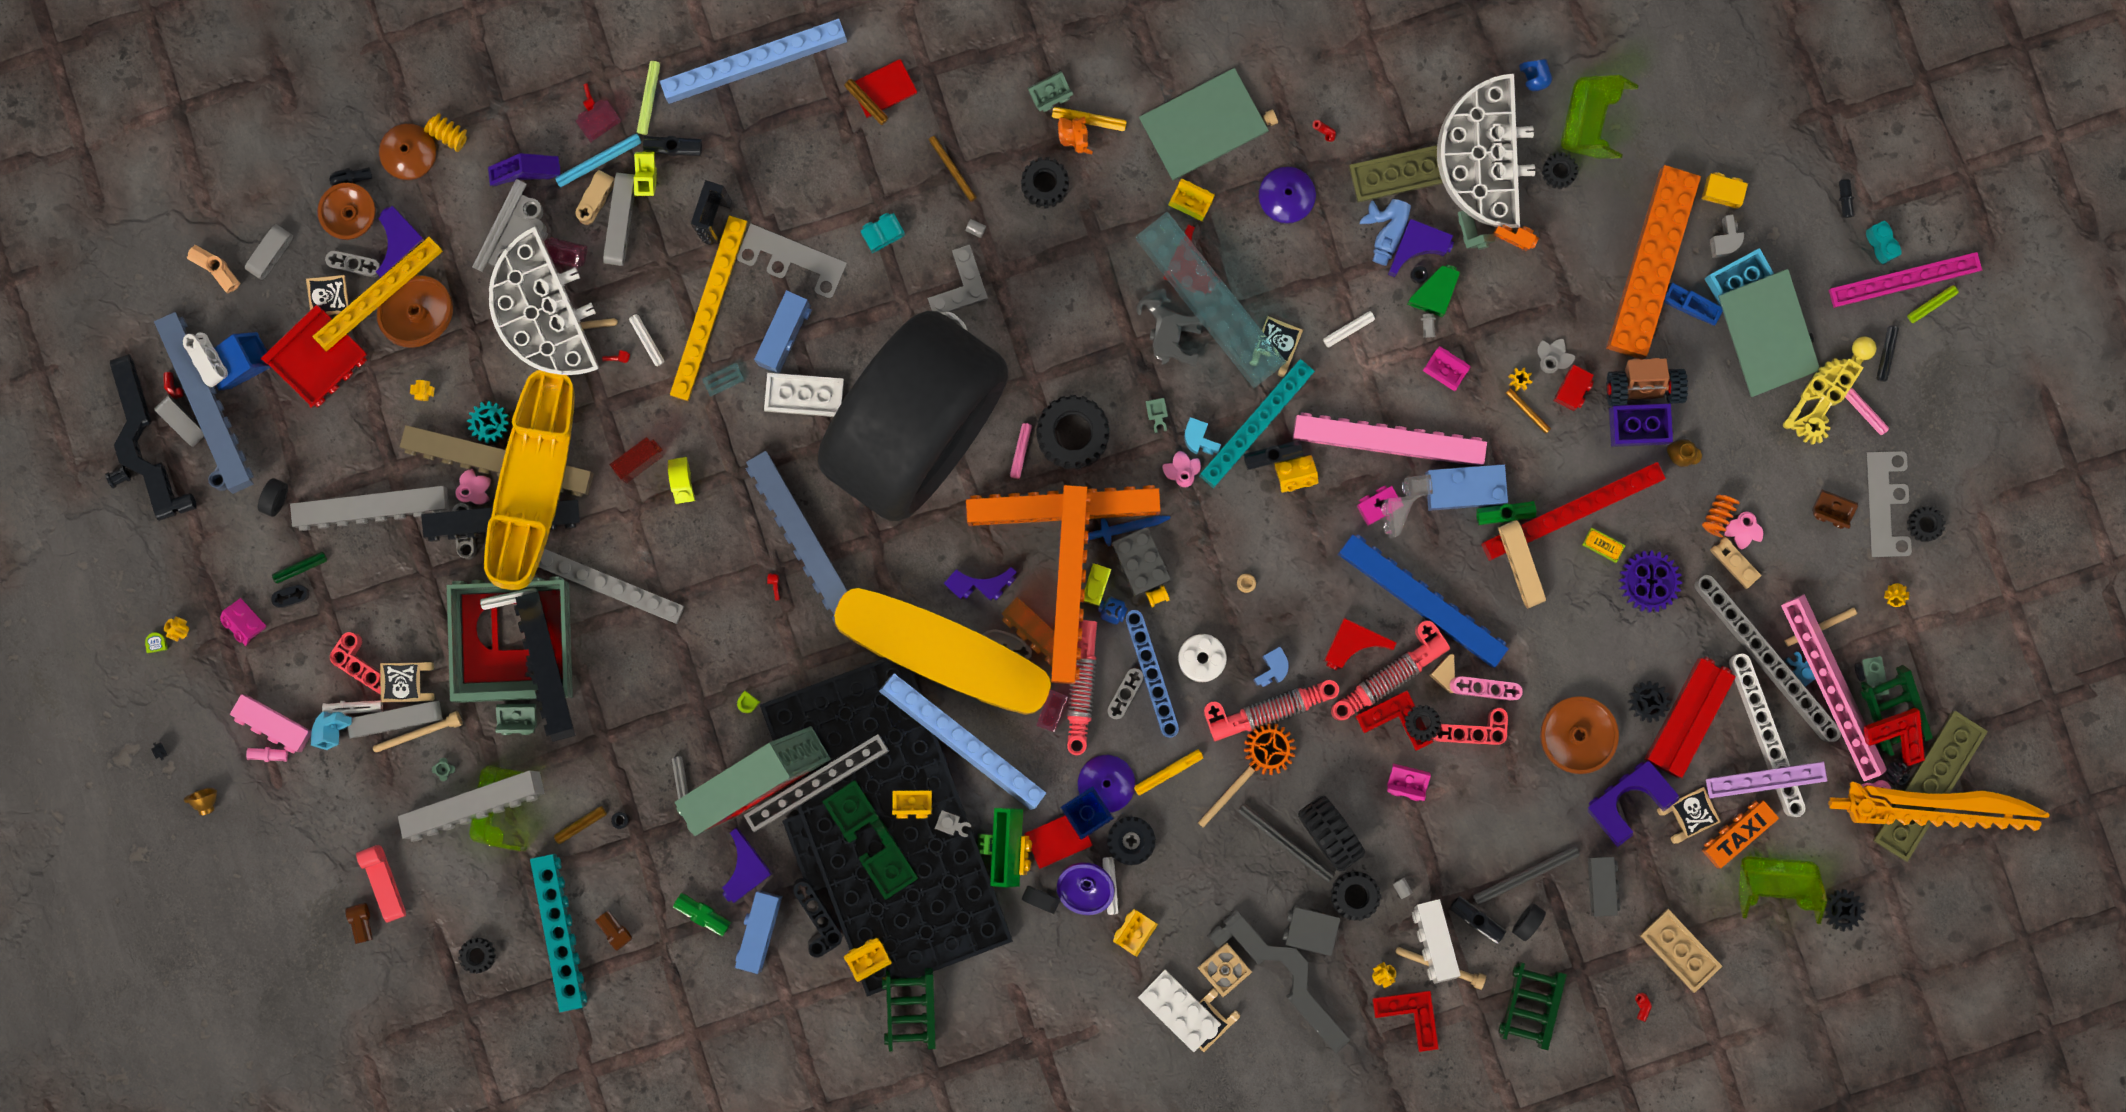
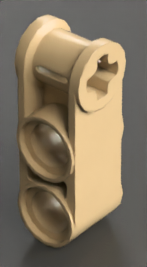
M600 170L595 173L590 186L586 189L575 211L576 217L584 225H590L594 222L614 187L615 178ZM588 212V214H589L588 217H587V216H584V217L582 216V213H585V214H586V213Z

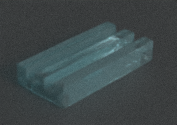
M737 363L702 378L710 397L745 381ZM733 369L736 370V372L722 379H719L711 384H708V381L716 377H719ZM736 376L739 377L738 379L733 380V381H731V382H729V383H727V384H725V385H723V386H721V387H718V388H716V389H714V390L711 391V388H713V387H715V386H717V385H719V384H721V383H723V382H726V381H728V380H730V379H732V378H734V377H736Z

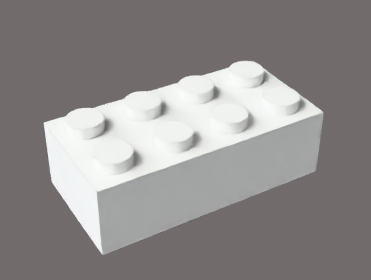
M1440 899L1416 905L1413 910L1414 912H1412L1414 923H1418L1419 926L1417 936L1419 942H1423L1424 950H1422L1424 961L1429 963L1430 968L1427 969L1429 980H1433L1434 984L1460 977Z

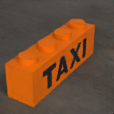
M1764 800L1753 801L1747 807L1748 811L1744 814H1738L1733 819L1734 823L1730 826L1726 825L1719 830V836L1715 839L1710 838L1705 842V848L1702 849V852L1716 868L1721 869L1779 819Z

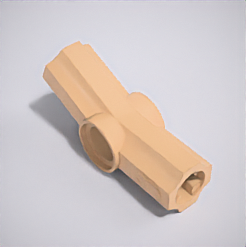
M194 245L189 250L187 259L211 272L226 293L233 292L239 287L241 283L228 268L224 260L197 245ZM216 262H219V263H220L219 268L216 269V270H213V265H214Z

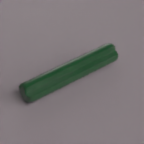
M320 552L273 573L272 579L278 584L327 562V557L324 552Z

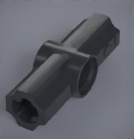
M644 136L643 152H654L655 154H666L673 157L678 155L701 156L702 140L676 138L675 136ZM670 143H677V147L674 150L668 149Z
M1300 440L1243 455L1247 470L1303 457V450ZM1269 451H1276L1279 456L1278 459H1270L1268 456Z
M1458 896L1449 908L1495 944H1498L1506 933L1505 929L1461 896ZM1476 915L1482 916V923L1480 925H1475L1473 922Z

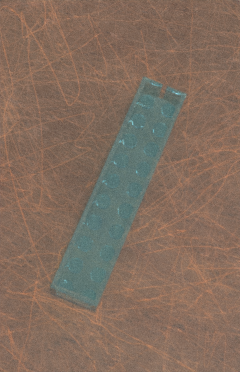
M1168 212L1136 236L1137 242L1253 388L1287 363Z

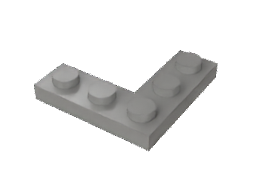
M970 245L952 250L963 286L929 297L928 301L932 311L940 313L951 312L988 299Z

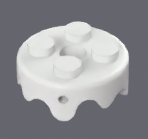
M1198 634L1188 638L1183 643L1178 653V661L1181 671L1185 676L1195 682H1208L1217 678L1222 673L1226 665L1227 655L1224 646L1217 638L1208 634ZM1201 652L1208 655V661L1203 664L1197 660V655Z

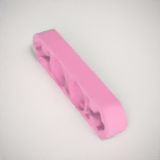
M1463 676L1455 677L1450 681L1451 691L1460 695L1511 701L1520 699L1523 693L1519 684ZM1460 682V684H1468L1467 688H1459L1456 684ZM1476 682H1479L1481 685L1479 693H1476L1473 689ZM1494 684L1499 687L1497 695L1491 692V687ZM1505 689H1506V690L1513 689L1514 691H1516V694H1513V695H1512V693H1504V692H1505Z

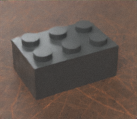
M1147 527L1112 542V547L1135 597L1170 582L1171 579Z

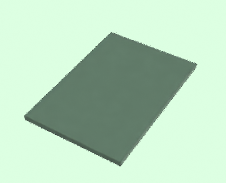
M1235 68L1139 117L1172 181L1269 132Z
M1788 269L1718 295L1751 397L1818 371L1820 367Z

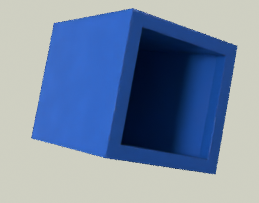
M257 332L233 334L214 348L228 371V376L216 385L219 390L232 389L271 368L261 359L267 353V350Z

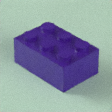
M1671 404L1612 406L1609 409L1611 447L1668 445L1673 442Z

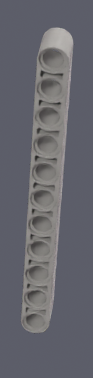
M1709 575L1697 578L1694 583L1696 591L1819 738L1825 742L1837 741L1841 736V732L1836 723L1716 580ZM1703 579L1707 580L1709 583V587L1707 590L1702 588L1701 581ZM1715 594L1721 597L1720 604L1714 602ZM1728 609H1731L1734 613L1732 619L1726 616ZM1740 624H1743L1746 627V632L1744 634H1741L1739 632L1738 628ZM1752 639H1756L1758 641L1759 645L1757 649H1754L1751 646ZM1765 654H1769L1771 657L1769 664L1764 662L1763 657ZM1778 668L1781 669L1784 674L1781 679L1776 676V671ZM1791 683L1796 687V691L1793 694L1788 688ZM1803 698L1807 699L1808 701V707L1806 709L1803 708L1801 705V701ZM1816 713H1818L1821 716V721L1819 723H1816L1814 721V715ZM1828 728L1833 730L1832 738H1828L1826 735Z

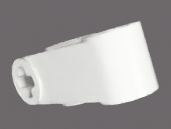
M205 333L185 335L183 338L184 348L199 371L203 382L209 387H214L228 376L227 369Z

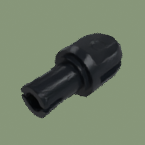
M370 167L354 171L346 168L333 172L330 175L329 181L331 186L340 183L356 184V182L372 179Z

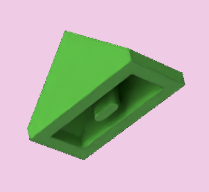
M978 834L977 845L980 854L992 855L993 835Z

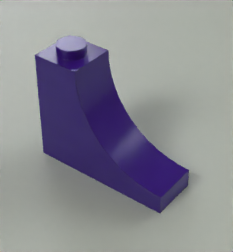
M517 154L488 167L490 186L514 182L516 179H552L560 175L558 156Z
M393 206L385 208L378 218L385 228L388 239L385 259L375 271L380 277L385 275L425 240Z
M1410 219L1388 275L1395 277L1401 266L1413 257L1423 254L1444 256L1446 252L1450 253L1454 244L1451 241L1453 235Z
M738 828L730 832L737 848L736 868L730 880L722 887L724 890L723 896L728 902L732 901L733 903H736L772 875L771 871Z

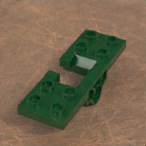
M856 780L822 801L849 843L858 838L854 832L869 822L881 838L886 848L871 858L868 853H865L859 857V860L885 900L918 879Z

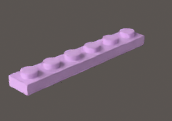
M1824 761L1706 779L1709 798L1828 781Z

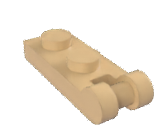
M1724 536L1717 546L1714 545L1710 549L1713 555L1746 589L1762 576L1732 545L1727 537ZM1725 548L1729 551L1727 555L1722 553Z

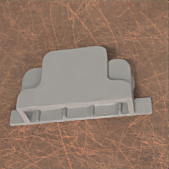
M518 179L515 180L472 268L483 273L487 264L495 267L503 251L518 236L533 227L538 228L545 242L548 235L546 232L547 228L540 220L543 216V208L536 199L522 195L527 185L526 183Z

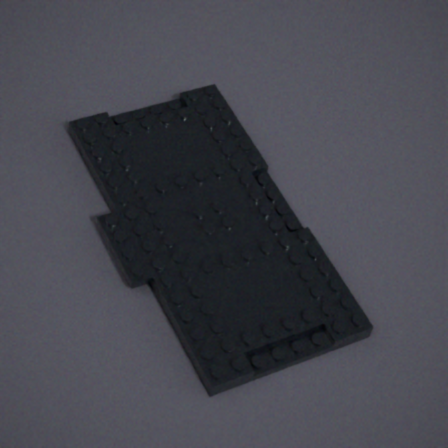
M887 658L877 660L760 704L773 741L812 726L831 759L792 783L789 787L877 734L881 736L889 750L886 754L797 807L798 815L782 820L803 878L810 882L815 891L827 887L849 950L863 946L870 939L878 938L892 962L890 965L861 980L867 997L886 990L882 989V977H886L885 971L887 970L890 971V979L917 978L925 975V968H932L934 972L1013 942L994 888L990 886L991 880L971 827L963 826L962 832L968 834L967 837L961 836L956 830L954 835L935 829L942 810L959 816V823L968 822L938 738L879 692L889 677L895 673L921 694L913 671ZM854 780L862 789L918 877L917 880L886 900L859 860V857L865 853H868L871 858L886 847L882 843L881 838L869 822L854 832L858 838L849 843L822 802ZM893 791H932V814H928V818H916V814H908V818H896V814L892 815Z

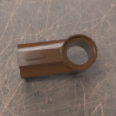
M362 903L346 907V918L348 923L351 924L355 944L373 940L369 924L370 912L368 905Z
M609 910L595 920L606 934L610 945L616 951L633 939L628 930L619 924Z

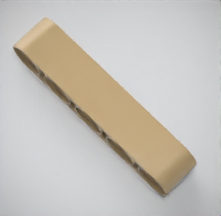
M1514 520L1499 527L1498 530L1525 606L1529 609L1545 602L1546 598L1521 525L1517 520Z

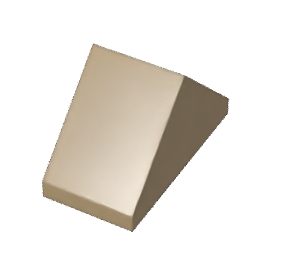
M1454 654L1447 655L1429 674L1449 694H1453L1450 689V681L1455 678Z

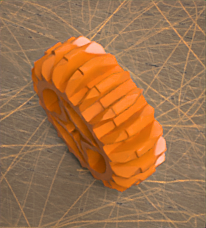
M1267 723V729L1259 725L1261 731L1258 732L1255 728L1253 730L1256 734L1255 736L1252 734L1247 735L1252 739L1251 742H1244V744L1250 745V748L1244 749V752L1250 751V755L1245 756V759L1252 758L1253 761L1249 763V766L1256 763L1255 771L1262 767V774L1266 773V769H1269V775H1273V769L1279 774L1281 773L1280 766L1284 770L1287 769V766L1284 764L1285 762L1292 764L1288 757H1295V754L1290 753V750H1295L1296 746L1290 747L1289 743H1293L1295 740L1287 739L1291 735L1290 732H1287L1285 735L1283 734L1285 727L1278 731V724H1274L1273 729H1271L1270 723ZM1271 733L1267 743L1256 742L1262 734ZM1276 735L1283 740L1285 750L1276 746ZM1272 741V748L1279 752L1274 751V753L1271 752V755H1268V751L1260 746H1269L1268 743ZM1254 748L1260 749L1264 753L1263 763L1255 756ZM1274 754L1284 756L1279 763L1269 765V761Z

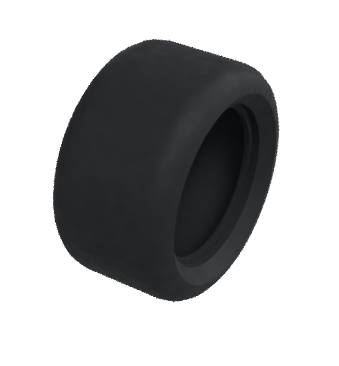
M925 311L913 316L875 355L838 408L819 447L818 464L821 472L829 480L882 518L889 521H900L910 517L944 482L991 415L1007 383L1008 367L1006 361L995 350L938 311Z

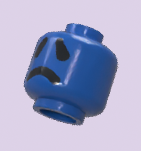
M1108 597L1106 602L1101 601L1098 611L1101 612L1100 617L1102 620L1117 625L1119 622H1123L1128 608L1125 607L1124 601Z

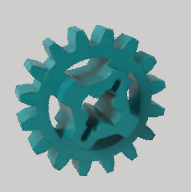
M488 401L487 406L483 402L480 403V408L474 406L475 413L469 412L472 419L467 420L468 423L472 424L468 427V430H474L472 436H478V440L481 442L485 438L486 443H490V439L497 442L498 436L503 439L502 432H508L505 426L510 425V422L506 421L509 415L503 414L505 408L499 409L498 403H495L493 406L490 401ZM488 410L487 413L481 415L482 412ZM497 414L500 416L501 424L498 423ZM482 419L491 420L495 426L492 424L487 425ZM477 421H479L480 424L479 430L477 428ZM497 430L495 433L489 435L491 431Z

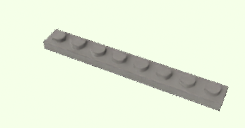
M544 549L539 568L678 624L685 606Z

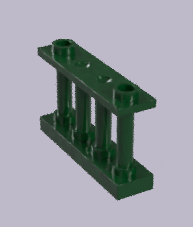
M1904 665L1896 667L1898 673L1896 678L1873 688L1865 682L1861 683L1863 689L1861 690V695L1867 701L1873 722L1882 720L1880 712L1906 702L1909 707L1907 710L1917 708L1920 711L1922 739L1927 741L1933 738L1910 669ZM1897 685L1902 686V695L1877 704L1876 694ZM1901 736L1878 743V746L1882 752L1893 756L1892 745L1901 742Z
M1518 961V965H1515L1513 968L1512 976L1515 978L1504 1022L1500 1023L1498 1033L1501 1034L1500 1037L1506 1040L1508 1034L1531 1039L1538 1043L1540 1049L1549 1050L1567 974L1556 971L1555 975L1548 976L1525 970V963ZM1522 977L1550 984L1552 986L1551 994L1544 995L1519 988ZM1517 996L1544 1002L1547 1005L1546 1013L1539 1014L1516 1008ZM1516 1015L1539 1021L1543 1024L1542 1031L1535 1033L1510 1026L1512 1016Z
M925 968V975L917 978L890 979V971H885L886 977H882V989H886L888 1033H884V1045H888L889 1052L893 1051L892 1043L923 1041V1043H927L928 1049H936L932 968ZM915 985L925 987V994H922V996L891 998V987ZM922 1004V1006H926V1012H923L922 1015L891 1016V1005ZM921 1022L926 1024V1031H923V1033L892 1035V1024Z

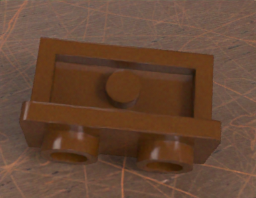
M1822 489L1812 511L1815 518L1819 521L1826 522L1827 520L1840 529H1844V527L1850 529V522L1858 507V503Z

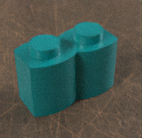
M894 213L883 214L879 217L878 222H869L860 231L871 253H875L905 236V232Z
M1882 221L1866 230L1867 240L1874 247L1875 256L1881 264H1885L1902 254L1901 247L1897 240L1893 238L1892 229L1886 221Z

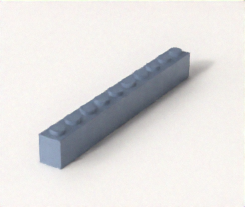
M174 312L154 321L227 489L234 494L254 485L251 479L254 478L253 472L244 463L247 460L242 450L239 451L237 444H239L238 438L229 429L232 427L230 420L227 416L224 417L222 413L224 407L221 401L217 400L214 395L217 393L215 387H209L203 382L199 371L184 348L183 338L187 335L185 328L188 327L184 317H179Z
M764 451L747 461L748 467L745 469L751 478L755 477L758 482L755 486L760 495L764 493L767 500L764 502L770 511L774 510L777 515L774 519L779 528L784 527L786 533L783 535L789 544L793 543L796 548L793 552L798 561L803 560L805 566L802 568L808 577L812 576L815 581L812 585L817 594L822 593L824 597L822 602L827 610L831 609L835 615L836 607L841 597L847 592V589L767 451Z

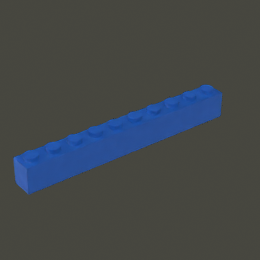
M1352 535L1337 555L1423 618L1433 622L1438 629L1490 667L1495 668L1509 649L1505 646L1507 644L1499 637L1496 639L1490 635L1491 631L1486 627L1477 626L1471 616L1467 614L1465 616L1458 612L1460 609L1456 605L1444 602V597L1436 591L1434 593L1429 591L1427 584L1421 580L1418 582L1414 580L1412 573L1406 569H1399L1393 559L1389 557L1387 559L1384 558L1378 548L1375 546L1369 547L1365 544L1366 540L1360 535Z

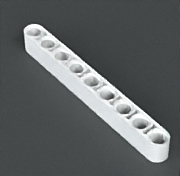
M1746 654L1733 655L1729 660V666L1732 674L1736 676V685L1767 768L1769 770L1780 766L1789 767V761L1752 662ZM1738 657L1742 658L1744 661V664L1741 668L1738 667L1736 664V660ZM1745 675L1750 678V684L1748 686H1746L1743 683V677ZM1751 694H1755L1757 696V702L1755 704H1752L1750 702ZM1758 712L1764 715L1762 722H1759L1756 718ZM1765 730H1768L1771 733V737L1768 741L1765 740L1763 737V733ZM1773 748L1778 753L1775 759L1770 756V751ZM1792 786L1789 795L1784 793V788L1776 789L1786 815L1800 817L1804 814L1805 804L1798 786ZM1793 803H1796L1798 806V811L1796 813H1793L1791 811V805Z

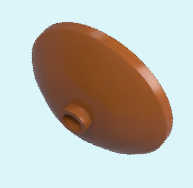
M401 124L393 127L384 135L380 143V161L385 170L398 179H418L432 168L436 160L437 149L433 137L429 135V132L425 133L423 127L415 124ZM407 146V151L402 152V148Z
M340 183L332 186L323 194L318 204V219L321 226L327 233L338 239L351 240L362 236L370 229L375 219L376 209L373 198L364 188L357 184ZM349 211L353 212L351 217H347Z

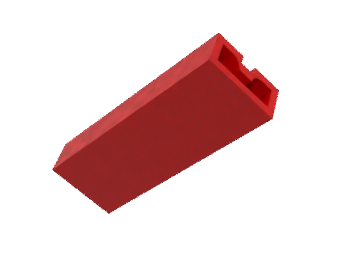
M1708 657L1697 659L1644 759L1677 778L1684 776L1736 677L1731 674L1732 670L1724 666L1718 668L1714 665L1715 661Z

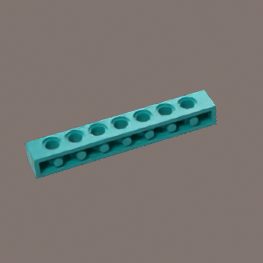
M1300 359L1201 472L1199 477L1214 489L1315 371Z
M556 854L532 858L530 863L559 1013L583 1008L586 1006L587 994L586 991L582 990L581 984L584 983L582 972H579L578 964H580L578 952L575 953L574 949L576 937L574 933H571L570 928L573 922L571 915H568L567 907H569L567 895L564 896L563 892L565 880L563 876H560L561 860ZM546 870H551L553 873V878L550 881L544 877ZM550 889H554L557 893L554 900L548 897ZM554 908L560 910V917L558 919L552 916ZM557 927H561L564 930L562 938L557 937L555 934ZM561 946L566 947L568 950L566 957L559 954ZM565 965H568L572 970L570 976H566L563 973ZM569 984L575 987L574 995H570L566 991Z

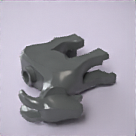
M1160 289L1143 297L1138 302L1136 310L1137 314L1141 315L1142 307L1145 305L1156 320L1155 329H1151L1149 340L1153 341L1152 350L1154 356L1162 361V365L1167 364L1169 358H1175L1181 363L1196 367L1198 348L1194 347L1190 350H1183L1178 344L1181 331L1201 334L1205 314L1187 316L1163 306V302H1171L1166 297L1165 289Z

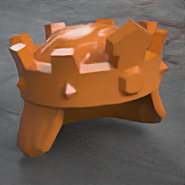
M1085 116L1082 118L1076 117L1072 120L1060 117L1058 121L1060 143L1067 147L1074 146L1077 153L1084 152L1092 155L1093 152L1087 149L1088 130L1085 125Z

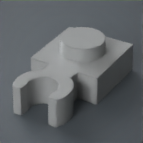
M942 810L935 829L954 835L956 830L961 836L967 837L968 834L963 833L962 828L963 826L971 827L972 825L968 822L959 823V816Z

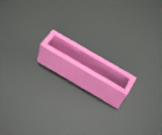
M241 694L230 713L231 716L235 717V722L243 726L245 723L251 726V731L259 735L262 733L266 734L269 741L278 744V742L284 744V749L291 753H295V751L302 752L311 737V730L248 695Z

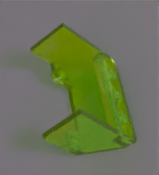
M1621 75L1579 78L1573 87L1561 139L1562 148L1569 152L1598 159L1622 158L1623 154L1611 149L1607 141L1600 139L1608 105L1616 104L1620 100L1624 89H1638L1639 85Z
M486 766L480 772L478 788L524 773L525 771ZM493 812L489 813L486 818L472 819L469 835L473 841L518 851L527 849V846L503 843V831L498 827L492 826Z
M1744 857L1742 859L1738 898L1743 918H1747L1750 906L1758 903V896L1796 899V903L1801 909L1814 911L1816 923L1821 924L1827 904V897L1818 865L1810 861L1761 857Z

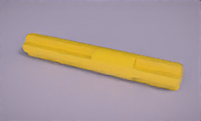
M1056 106L1052 111L1053 118L1059 119L1063 117L1072 120L1076 117L1082 118L1085 116V124L1119 131H1125L1126 120Z
M1199 749L1193 751L1135 785L1136 793L1142 795L1202 760L1203 755Z

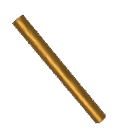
M935 136L929 138L930 143L969 201H974L976 196Z

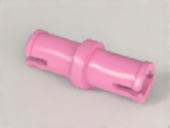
M265 747V749L247 748L246 758L247 760H264V762H287L288 751L286 749H271L270 747Z

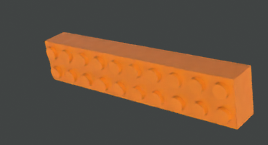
M1666 165L1660 169L1606 349L1641 360L1647 357L1701 176Z
M1154 485L1143 486V489L1138 490L1134 486L1124 487L1121 491H1116V488H1105L1104 492H1097V489H1087V492H1091L1090 505H1086V511H1090L1089 519L1160 514L1159 488L1155 489ZM1048 491L1047 495H1039V492H1029L1028 496H1020V493L1008 494L1009 497H1001V494L989 495V498L974 495L970 496V499H966L968 526L1062 521L1063 494H1059L1058 491Z
M1064 485L1052 683L1075 684V680H1079L1080 667H1076V660H1080L1081 648H1077V643L1082 640V628L1078 627L1079 621L1083 622L1084 609H1080V602H1084L1085 589H1081V583H1085L1086 570L1082 569V564L1087 562V550H1083L1084 544H1088V531H1085V525H1089L1090 511H1086V505H1090L1091 492H1087V487Z

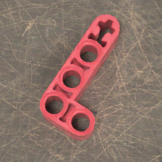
M352 632L343 634L330 654L331 663L381 695L380 671L355 656L362 645L361 636ZM351 636H353L355 638V643L353 646L350 647L348 645V639ZM342 652L344 654V660L341 663H339L337 660V656L339 653ZM355 663L360 664V671L358 673L353 671ZM372 673H375L377 677L374 683L369 681V676Z
M1502 708L1492 709L1488 713L1487 727L1441 724L1440 731H1449V735H1441L1440 738L1437 735L1432 740L1449 743L1502 744L1507 739V712ZM1496 711L1502 714L1500 722H1496L1493 719ZM1457 728L1463 732V737L1460 740L1454 737V731ZM1475 730H1480L1482 733V738L1479 741L1473 737ZM1494 731L1501 733L1502 737L1498 742L1492 737Z
M375 845L357 852V861L362 869H366L385 922L388 923L406 916L405 907L383 848L380 845Z

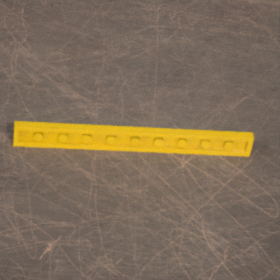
M730 215L728 217L670 396L689 402L748 224L746 220Z

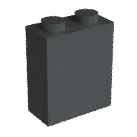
M1293 906V910L1289 909L1287 921L1290 923L1288 929H1284L1282 940H1285V945L1332 956L1340 918Z

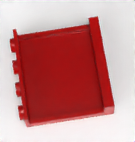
M319 305L314 306L261 358L309 404L310 408L315 406L319 408L326 401L324 397L328 393L332 395L340 387L338 384L342 380L347 381L354 374L352 370L356 366L360 368L364 365L368 356L348 334L328 351L321 347L312 336L330 322L332 318Z

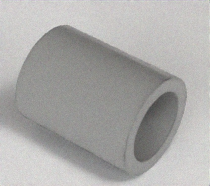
M970 219L965 231L981 238L986 226Z
M1404 877L1393 883L1401 899L1413 893Z

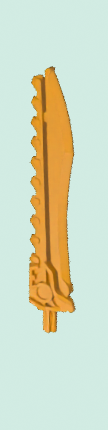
M1850 782L1848 798L1830 797V801H1828L1829 809L1847 810L1854 823L1890 825L1897 819L1903 825H1908L1911 820H1914L1918 825L1923 826L1929 820L1936 827L1943 825L1942 823L1946 821L1953 828L1959 826L1960 822L1968 828H1972L1978 822L1985 829L1990 828L1994 823L2001 830L2007 828L2009 824L2015 829L2021 830L2026 824L2033 831H2036L2041 827L2040 821L2013 819V815L2049 817L2048 812L2025 801L1988 791L1928 794L1869 785L1862 787L1861 784ZM1869 795L1883 797L1885 800L1869 797ZM1889 804L2004 814V818L1892 808Z

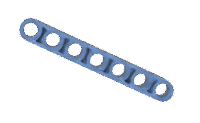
M1131 610L1125 619L1161 733L1167 738H1172L1179 731L1178 723L1143 615L1137 610ZM1137 614L1140 618L1139 623L1131 624L1129 616ZM1138 632L1145 634L1146 639L1142 643L1135 640V634ZM1147 650L1151 653L1152 657L1149 661L1142 660V651ZM1149 669L1157 671L1155 679L1147 677L1146 673ZM1155 687L1162 688V697L1156 698L1153 695L1152 691ZM1165 705L1169 708L1167 716L1159 714L1158 709L1160 706ZM1166 724L1174 725L1175 732L1169 735L1164 731Z

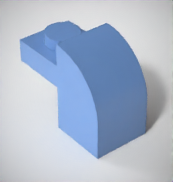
M1278 647L1262 656L1269 671L1253 679L1256 686L1260 684L1262 687L1273 682L1272 677L1279 683L1287 675L1288 660L1281 647Z

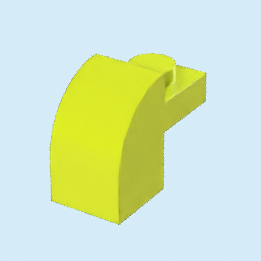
M635 152V196H654L657 181L655 153Z
M687 457L668 460L669 482L675 503L695 501Z

